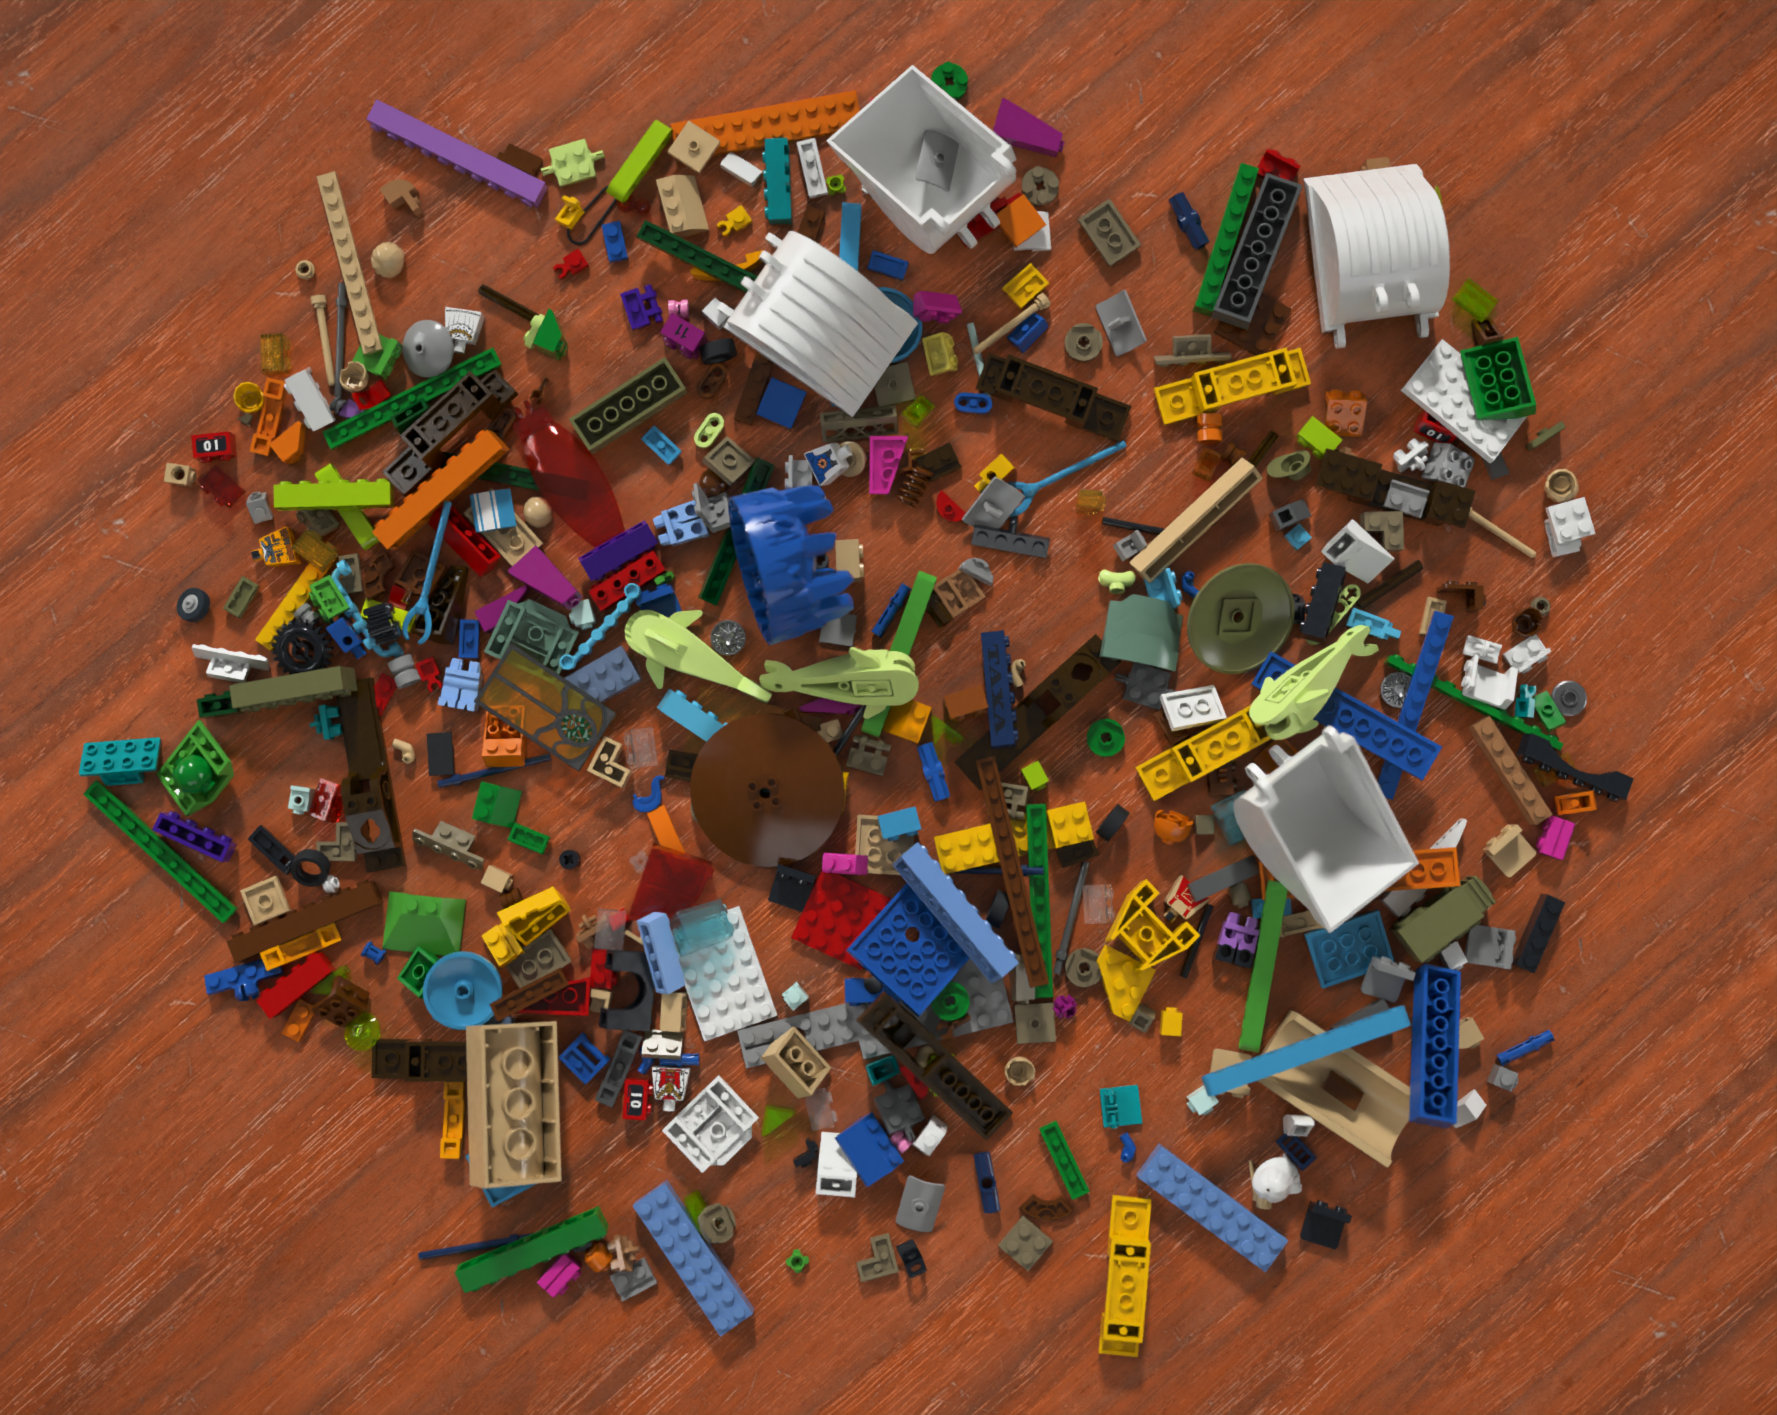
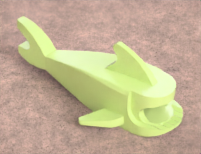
M641 610L633 614L627 621L625 639L634 651L647 657L646 669L658 689L663 688L666 666L679 672L736 688L749 697L764 703L770 700L772 693L769 690L762 688L755 681L744 677L702 640L686 629L702 616L701 610L679 611L672 614L669 618L653 610Z
M1358 625L1348 629L1340 636L1337 642L1295 665L1275 681L1271 677L1265 678L1261 694L1250 707L1249 713L1252 721L1257 725L1263 726L1265 724V730L1273 740H1282L1296 733H1303L1316 728L1318 721L1313 720V718L1331 696L1350 656H1369L1379 651L1377 644H1364L1365 638L1371 631L1369 626Z
M855 647L849 649V654L834 657L792 671L790 667L781 662L765 660V670L769 673L760 675L759 678L761 687L774 692L797 691L839 702L866 705L863 715L865 719H869L882 712L886 706L908 703L915 697L919 688V681L914 673L915 664L908 655L889 650L870 649L863 651Z

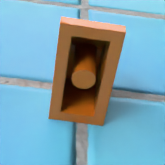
M298 420L269 444L279 458L287 465L296 463L300 459V455L303 454L306 426Z

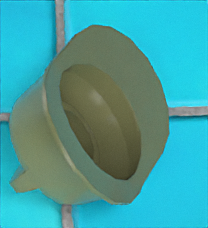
M1300 450L1277 457L1267 466V473L1274 478L1288 477L1293 481L1300 480L1311 472L1309 465L1310 453L1306 450Z

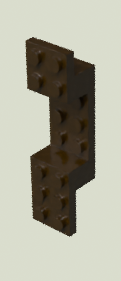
M989 353L975 390L1010 403L1013 398L1066 418L1064 422L1066 424L1117 443L1131 409V406L1098 394L1097 387L1009 354L1007 359Z
M495 369L490 371L481 381L471 371L468 372L400 435L409 447L382 472L402 495L407 497L448 460L440 448L482 410L492 420L519 394Z
M1328 448L1325 449L1315 484L1316 487L1348 495V501L1391 512L1395 510L1385 508L1383 505L1391 480L1393 479L1429 491L1421 518L1403 513L1404 517L1436 526L1446 523L1460 528L1466 527L1475 490L1440 480L1433 484L1382 470V464Z
M372 1039L371 1078H404L405 1081L467 1082L466 1041Z

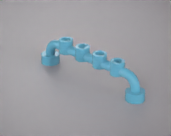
M344 559L336 563L337 568L333 571L331 578L350 607L349 610L344 612L345 615L354 618L356 622L352 625L358 634L363 632L366 637L363 640L368 650L373 648L381 657L395 656L398 658L403 655V650L396 641L388 645V650H384L380 645L377 646L375 644V637L371 638L368 633L367 622L362 618L357 606L351 601L346 589L339 582L341 574L346 576L352 570Z
M629 583L625 586L624 593L627 598L624 601L618 602L617 609L611 615H607L604 618V623L598 629L592 631L591 637L586 643L579 645L578 651L574 656L565 654L560 658V666L563 669H574L576 663L584 655L592 653V646L597 641L604 640L605 632L610 627H615L618 624V618L622 613L630 611L632 602L641 594V589L637 584Z

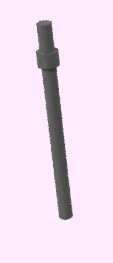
M338 283L334 397H342L343 387L339 380L340 372L343 370L345 308L347 307L345 283Z
M1082 861L1060 948L1055 955V958H1057L1053 971L1055 974H1061L1064 960L1068 956L1067 948L1088 873L1089 862Z

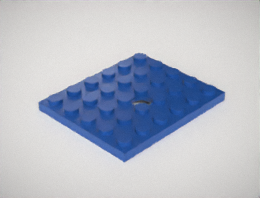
M908 883L902 887L846 950L917 1017L924 1012L970 959ZM908 928H916L918 930L919 939L916 942H911L906 938L905 932Z

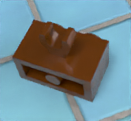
M1231 760L1207 773L1208 796L1234 795V791L1237 790L1236 779H1233V772L1236 771L1235 760Z

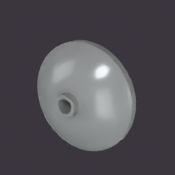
M422 320L413 324L403 339L402 353L405 363L413 373L421 377L432 378L445 372L451 364L454 353L453 340L449 331L442 324L433 320Z

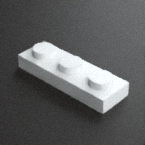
M815 138L797 142L809 199L828 195Z

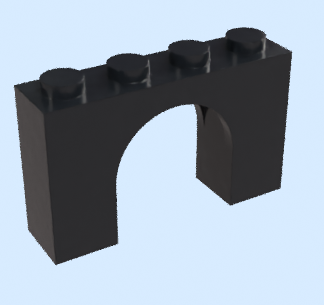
M607 949L605 969L630 971L636 977L639 988L637 997L629 1006L624 1008L601 1007L599 1027L610 1030L649 1031L652 1024L651 1010L654 1005L653 990L655 986L645 951Z

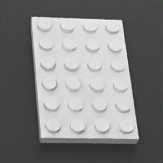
M1443 339L1401 389L1404 394L1490 464L1496 459L1526 419V417L1518 419L1477 420L1461 354Z
M740 906L671 930L676 951L679 955L681 970L684 973L685 987L704 1042L778 1015Z

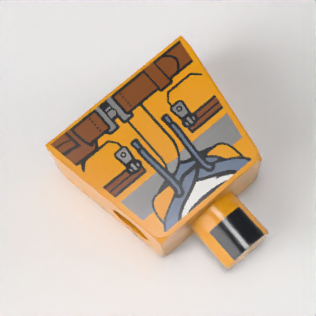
M287 526L260 538L261 548L251 551L255 562L264 560L265 564L269 567L301 564L293 530Z

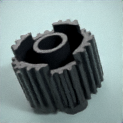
M387 602L363 610L364 616H368V624H366L368 633L371 638L375 637V644L377 646L399 639L402 626L400 621H396L393 614L396 612L392 603L387 604Z

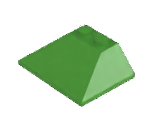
M198 720L156 775L183 813L189 816L214 802L233 778L234 771L230 759L202 721ZM188 755H198L205 758L213 769L212 780L216 783L207 794H204L202 791L196 794L186 793L176 786L173 780V770L175 769L173 765L180 757L184 759Z
M389 891L382 949L414 952L417 946H420L434 955L443 956L460 952L466 899L440 898Z

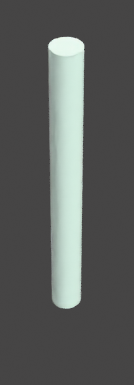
M968 323L966 325L973 350L979 342L974 323ZM973 352L980 378L984 367L981 352L979 354Z

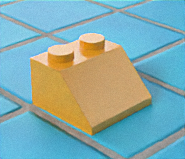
M914 700L902 705H892L882 731L918 744L932 707Z

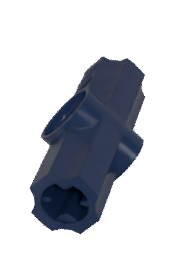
M1184 192L1171 197L1168 202L1177 217L1176 220L1180 230L1187 235L1194 250L1201 249L1210 241L1201 226V219L1197 211L1192 209Z
M990 1151L974 1154L984 1214L1001 1211ZM985 1178H990L992 1180V1185L989 1187H984L982 1185V1180Z

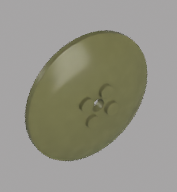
M1256 563L1233 565L1215 574L1197 593L1187 619L1188 640L1196 657L1210 669L1225 674H1241L1262 666L1270 651L1277 654L1290 634L1294 621L1295 607L1289 585L1276 571ZM1237 612H1240V617L1237 620H1234V615Z

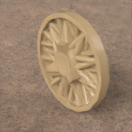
M843 442L839 445L840 448L848 445L852 450V455L846 458L849 468L841 475L846 477L857 476L864 470L866 465L865 451L856 442Z

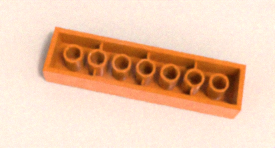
M490 430L480 431L475 436L476 440L471 444H465L460 449L462 452L457 457L454 455L446 462L447 465L443 469L439 468L432 474L433 478L431 480L421 483L414 495L409 494L404 498V504L393 508L388 513L390 516L386 520L381 519L375 524V529L372 533L386 549L397 550L430 520L435 510L443 506L444 501L451 502L510 450L495 432Z

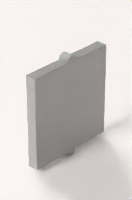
M845 614L843 617L827 622L821 628L819 642L852 647L854 633L857 632L855 629L857 615Z

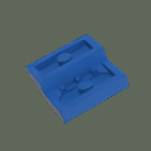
M772 377L756 414L792 429L807 391Z

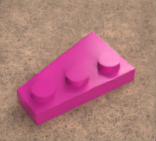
M870 436L869 494H889L908 436Z

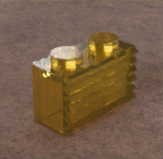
M283 333L260 334L261 372L264 375L289 374L288 370L291 369V360L288 357V350H290L291 346L290 340Z
M1079 490L1076 496V514L1087 513L1088 515H1097L1105 508L1106 496H1103V491Z
M305 530L292 546V550L324 574L337 559V548L329 542L327 544L321 541L322 537L315 531L309 532Z

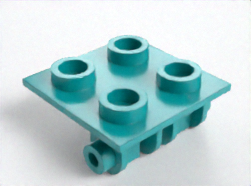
M1138 1084L1099 1089L1104 1128L1142 1124Z

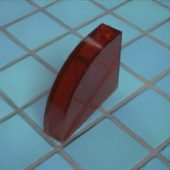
M653 843L629 911L628 919L637 921L653 912L666 913L670 920L687 911L700 897L707 879L712 878L714 873L712 861Z

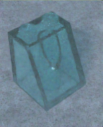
M721 899L680 910L669 920L681 957L729 940L733 936L734 928L727 918V907L722 903Z

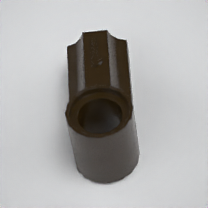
M933 589L925 612H928L938 627L941 628L948 624L953 617L941 603V598Z

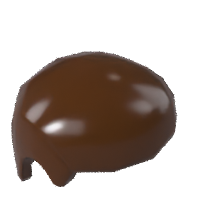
M710 468L701 474L699 486L708 498L717 496L727 489L728 484Z
M1533 607L1522 608L1514 614L1512 628L1521 637L1534 636L1541 629L1540 622L1543 620V616L1539 610Z

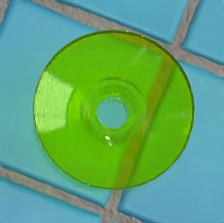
M364 1012L346 1025L344 1031L346 1043L350 1048L357 1051L370 1049L379 1038L380 1024L373 1014Z

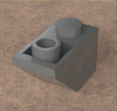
M1304 499L1290 503L1269 514L1276 532L1312 516Z

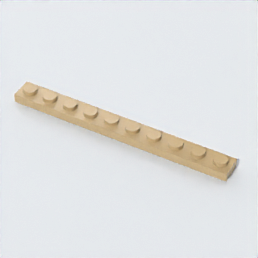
M335 171L317 176L363 354L367 356L384 351L338 176Z

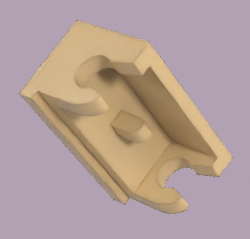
M674 991L670 994L662 993L660 1031H686L687 992Z

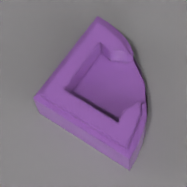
M349 399L339 412V415L344 418H351L366 410L360 411L357 404Z

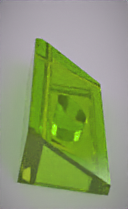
M696 1190L686 1195L683 1201L701 1234L697 1219L707 1206L700 1192Z

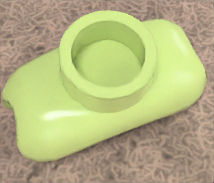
M1102 570L1099 573L1098 580L1102 586L1109 587L1110 593L1122 594L1125 592V588H1129L1134 584L1136 574L1133 571L1115 573Z

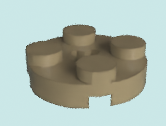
M1036 166L1024 175L1021 190L1032 205H1048L1054 201L1058 194L1059 180L1051 170ZM1036 183H1039V184H1040V183H1043V184H1044L1043 187H1044L1045 189H1044V190L1040 189L1039 191H1037V190H1036L1037 186H1036L1035 184H1036Z
M1080 323L1073 326L1066 334L1064 340V347L1068 356L1078 362H1089L1095 359L1103 345L1101 333L1088 323ZM1081 338H1085V341H1088L1089 344L1082 347L1078 342L1081 341Z
M1088 948L1074 950L1065 961L1066 976L1074 985L1079 987H1088L1096 984L1102 977L1096 962L1099 955ZM1084 962H1087V967H1089V971H1084V973H1081V968H1079V965L1084 964Z
M719 1203L709 1205L698 1216L699 1228L707 1243H724L733 1236L734 1233L732 1231L736 1221L733 1212L727 1206L724 1207ZM715 1220L720 1222L718 1228L715 1226Z

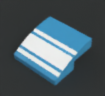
M510 488L470 495L476 533L516 527Z

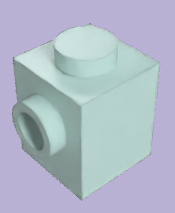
M589 599L582 600L577 606L571 608L572 612L569 613L571 623L575 624L578 628L581 627V630L593 627L592 624L597 623L592 603Z
M1202 1085L1187 1096L1189 1102L1186 1104L1193 1113L1197 1112L1199 1115H1206L1213 1110V1106L1219 1103L1215 1096L1208 1097L1205 1087Z

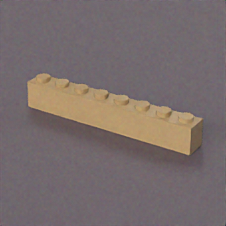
M1241 458L1129 563L1150 584L1263 479L1260 473L1251 463Z

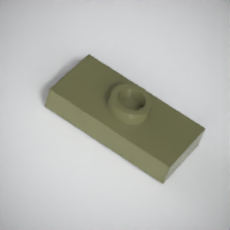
M1561 421L1549 430L1545 427L1536 433L1538 437L1526 444L1525 447L1528 451L1535 449L1566 426Z
M242 576L223 609L241 619L259 590L260 585Z

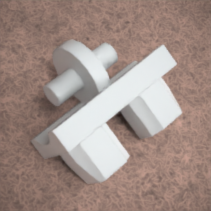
M1413 438L1407 444V448L1411 452L1406 455L1402 449L1396 451L1393 454V459L1397 463V470L1400 473L1408 468L1412 471L1416 468L1423 471L1426 468L1424 462L1428 460L1425 456L1428 453V444L1425 441L1421 443L1416 438Z
M1468 635L1462 654L1470 657L1476 654L1479 655L1478 659L1497 664L1502 645Z

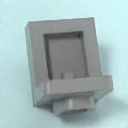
M254 492L247 499L246 505L254 524L271 520L274 517L267 501V492Z
M1136 530L1115 543L1113 547L1123 562L1147 547V543L1140 532Z

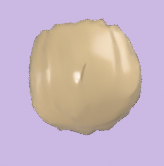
M383 242L376 246L372 252V267L382 277L393 278L403 268L404 251L395 243Z
M1557 469L1548 475L1544 490L1552 502L1564 503L1576 497L1579 485L1573 472L1567 469Z

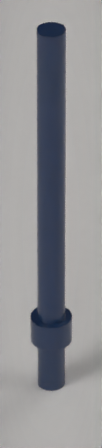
M547 753L525 759V766L491 767L463 775L460 773L455 774L451 778L437 781L438 787L463 785V782L551 761V754Z
M1021 865L1024 877L1044 875V867ZM978 866L953 873L1002 874L1000 866Z
M512 1234L506 1238L419 1252L418 1257L419 1260L500 1247L530 1234Z

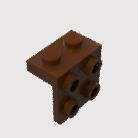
M1446 581L1442 586L1436 588V592L1466 593V612L1468 613L1479 611L1486 604V595L1483 594L1484 586L1478 585V582H1466V584L1458 585V581Z
M338 975L333 980L331 994L315 1004L312 1011L335 1025L344 1027L366 1012L369 992Z

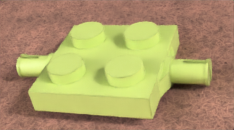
M581 139L549 149L552 159L551 166L541 168L543 176L554 173L558 178L560 187L597 177L594 161L605 158L603 150L591 153L586 140Z

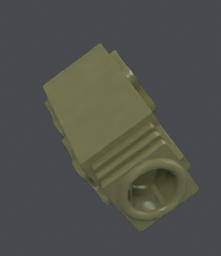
M1467 875L1466 878L1460 881V886L1445 887L1419 908L1415 906L1405 916L1397 919L1389 930L1413 961L1427 963L1437 954L1450 946L1449 942L1453 939H1460L1469 930L1481 923L1480 919L1484 917L1482 913L1491 907L1492 904H1495L1496 901L1488 887L1477 876Z

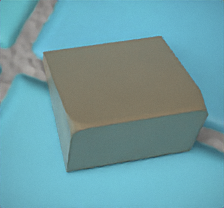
M1194 815L1195 835L1214 834V815Z
M1139 1003L1129 1024L1146 1033L1155 1019L1156 1012Z

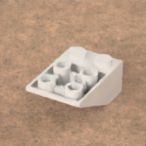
M1353 519L1321 551L1335 565L1346 567L1347 572L1366 583L1373 580L1395 559Z
M821 1132L816 1194L855 1197L857 1172L835 1140V1137L840 1133Z

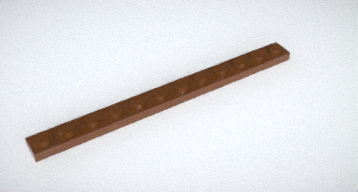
M806 206L798 233L815 242L825 211ZM756 352L734 416V420L751 426L753 425L773 366V362L759 352Z
M995 756L976 760V765L1029 988L1049 984L996 759Z

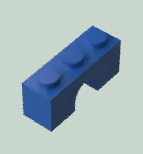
M845 978V1003H849V1006H861L863 1002H869L870 1006L883 991L892 996L899 1004L901 1002L884 985L879 992L871 993L865 988L864 978Z

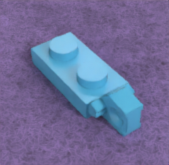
M1352 608L1346 624L1349 628L1358 625L1369 626L1371 630L1369 635L1379 639L1387 640L1388 637L1399 639L1401 634L1400 630L1392 628L1393 623H1390L1389 620L1356 608Z

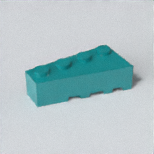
M788 138L765 139V151L762 152L763 163H766V170H763L764 182H767V188L764 189V200H768V207H765V219L769 220L770 225L792 224Z

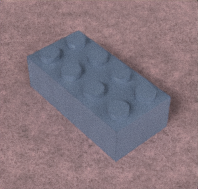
M619 646L564 678L602 704L643 681L623 646ZM558 681L554 685L561 695L565 684ZM570 688L567 692L568 709L582 711L580 703L585 697ZM591 701L584 703L586 712L597 707Z

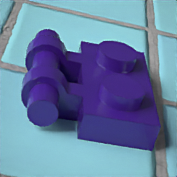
M651 285L644 286L646 291L644 294H640L638 288L620 293L633 331L651 325L649 317H654L656 323L663 321L661 315L663 312L661 307L658 306L656 291H653ZM649 301L651 309L646 310L643 302Z

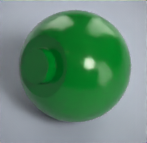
M188 755L184 759L180 757L173 765L175 767L173 770L174 783L183 792L196 794L202 791L204 794H207L216 783L212 780L213 769L211 765L201 756Z

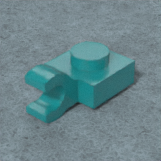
M1520 685V698H1516L1514 716L1534 718L1535 699L1532 696L1536 693V686Z

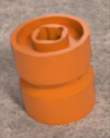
M1203 413L1197 415V427L1200 428L1197 431L1198 443L1216 444L1222 442V430L1219 429L1222 426V414Z

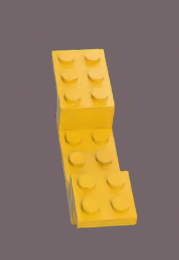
M1286 347L1195 372L1191 378L1159 386L1153 390L1163 425H1168L1197 417L1199 414L1219 411L1224 405L1271 392L1273 395L1306 387L1311 385L1301 348L1287 351Z
M1251 705L1135 767L1152 800L1155 801L1177 788L1193 782L1270 740L1271 738L1265 730V724L1263 726L1257 725L1252 721L1249 713Z
M1085 801L1046 810L1048 849L1094 839ZM1026 815L1024 820L1010 819L1019 856L1028 854ZM991 824L934 837L941 870L944 874L1000 862Z
M1112 1195L1107 1247L1109 1266L1105 1312H1102L1098 1349L1100 1354L1138 1357L1139 1343L1143 1341L1151 1243L1148 1239L1151 1198Z

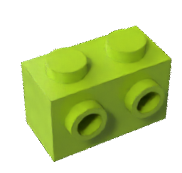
M1313 416L1295 436L1298 439L1297 442L1302 447L1311 449L1313 451L1312 454L1319 460L1323 459L1326 448L1335 450L1342 441L1340 437Z

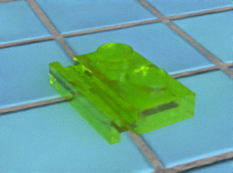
M1470 278L1464 282L1452 298L1455 303L1480 322L1486 319L1499 301Z

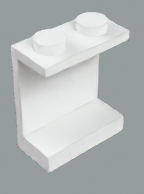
M1475 654L1464 665L1465 676L1461 683L1463 687L1462 695L1505 710L1514 701L1518 669L1510 667L1505 674L1477 665L1479 655Z

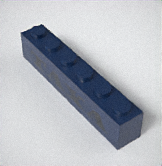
M1004 630L981 633L991 746L993 749L1016 747V741H1019L1018 730H1014L1017 714L1012 709V703H1015V694L1011 692L1010 685L1014 684L1013 674L1009 673L1008 667L1012 666L1011 654H1007V647H1010L1009 635L1006 636Z

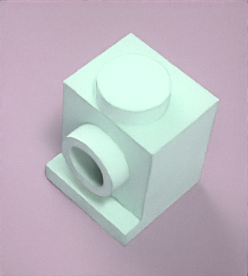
M291 785L288 808L293 809L292 813L304 815L305 811L311 812L315 789ZM298 797L302 799L300 804L297 803Z
M798 982L794 983L782 994L784 996L783 999L793 1011L809 997Z

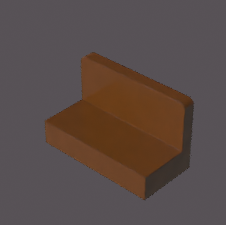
M508 144L505 152H499L497 159L533 177L536 176L543 162L542 158L512 144Z

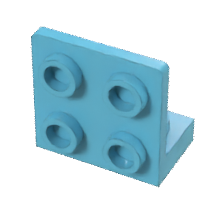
M1170 568L1165 569L1150 584L1143 578L1148 597L1168 601L1173 609L1181 605L1182 595L1180 590H1176L1174 584L1177 582L1174 571H1170Z

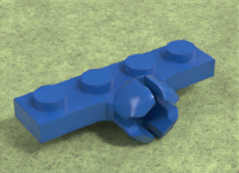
M260 959L204 975L206 992L208 995H213L234 989L235 998L239 1001H249V996H252L253 1000L259 995L258 984L260 981L283 975L284 971L283 965L267 971L263 960Z

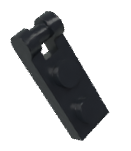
M260 825L247 839L284 874L289 875L296 855L266 827ZM285 856L289 859L286 864L281 861Z

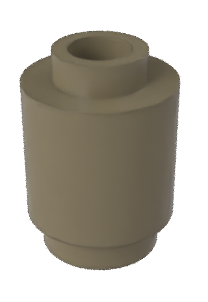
M1241 881L1228 888L1233 906L1237 905L1238 908L1249 905L1248 901L1252 899L1246 883Z

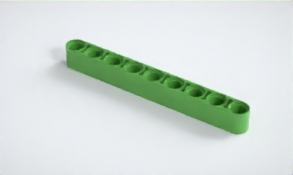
M922 571L918 572L890 651L902 652L909 656L927 603L935 586L936 576ZM891 705L886 706L885 710L873 717L865 719L861 731L879 738Z
M1268 880L1239 1041V1049L1259 1053L1288 892L1278 881Z

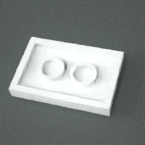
M1214 685L1161 694L1159 698L1171 731L1219 723L1227 718Z

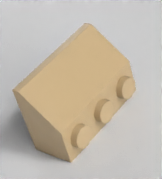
M672 175L656 180L669 230L672 234L683 238L709 231L695 176Z
M792 1027L771 1043L761 1057L797 1098L811 1096L831 1069L829 1064L795 1027Z

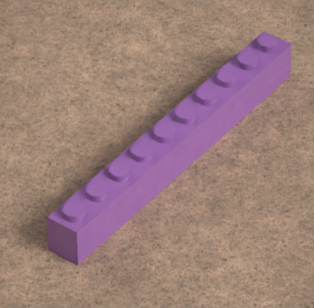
M377 99L366 118L371 125L370 128L378 133L383 131L387 133L390 139L394 141L399 139L404 142L405 146L410 149L417 148L421 150L420 152L429 158L434 156L438 158L437 161L445 166L450 164L454 166L457 172L461 174L466 172L475 181L480 183L484 181L488 183L490 188L496 191L500 189L504 191L506 196L512 199L517 197L528 207L533 205L538 208L548 189L545 182Z

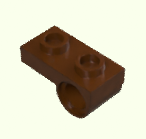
M1164 709L1153 714L1171 747L1190 738L1186 729L1171 731Z

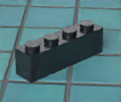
M1323 562L1321 568L1318 567L1316 572V579L1318 580L1316 586H1312L1310 593L1312 600L1311 603L1306 605L1305 614L1307 616L1305 621L1302 620L1299 632H1302L1303 639L1322 644L1326 643L1347 574L1346 567Z
M1540 894L1513 956V963L1511 965L1530 973L1536 972L1565 905L1564 901L1548 894Z

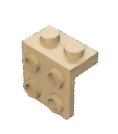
M1518 824L1506 825L1500 831L1501 834L1490 839L1486 843L1487 846L1483 849L1506 877H1512L1536 855L1533 847L1520 834L1522 829Z
M1214 1049L1210 1073L1251 1059L1252 1057L1245 1053ZM1246 1084L1226 1092L1232 1093L1233 1097L1243 1098L1244 1095L1249 1096L1250 1087Z

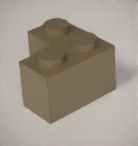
M1403 511L1364 512L1359 515L1360 526L1368 534H1379V544L1388 553H1397L1404 550Z

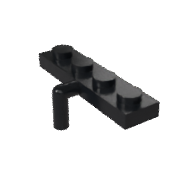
M1019 516L1011 517L1009 530L975 524L971 545L1046 558L1050 538L1016 532Z

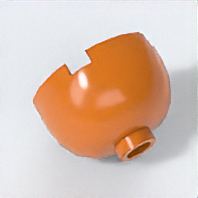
M1158 810L1155 814L1153 827L1155 833L1163 839L1164 843L1172 845L1174 842H1181L1189 836L1193 820L1189 822L1190 818L1182 813L1169 811L1170 814L1163 813L1164 810Z

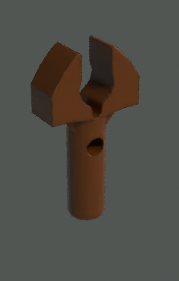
M967 1013L952 1022L941 1020L937 1025L936 1031L942 1027H950L946 1034L940 1036L942 1039H950L954 1037V1029L970 1021L971 1016Z

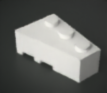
M308 367L285 379L286 384L284 386L289 394H293L297 410L303 412L305 416L303 420L308 429L312 428L314 432L334 422L336 419L329 409L326 398L322 396L319 390L318 382L315 383L310 374L312 372L311 368Z

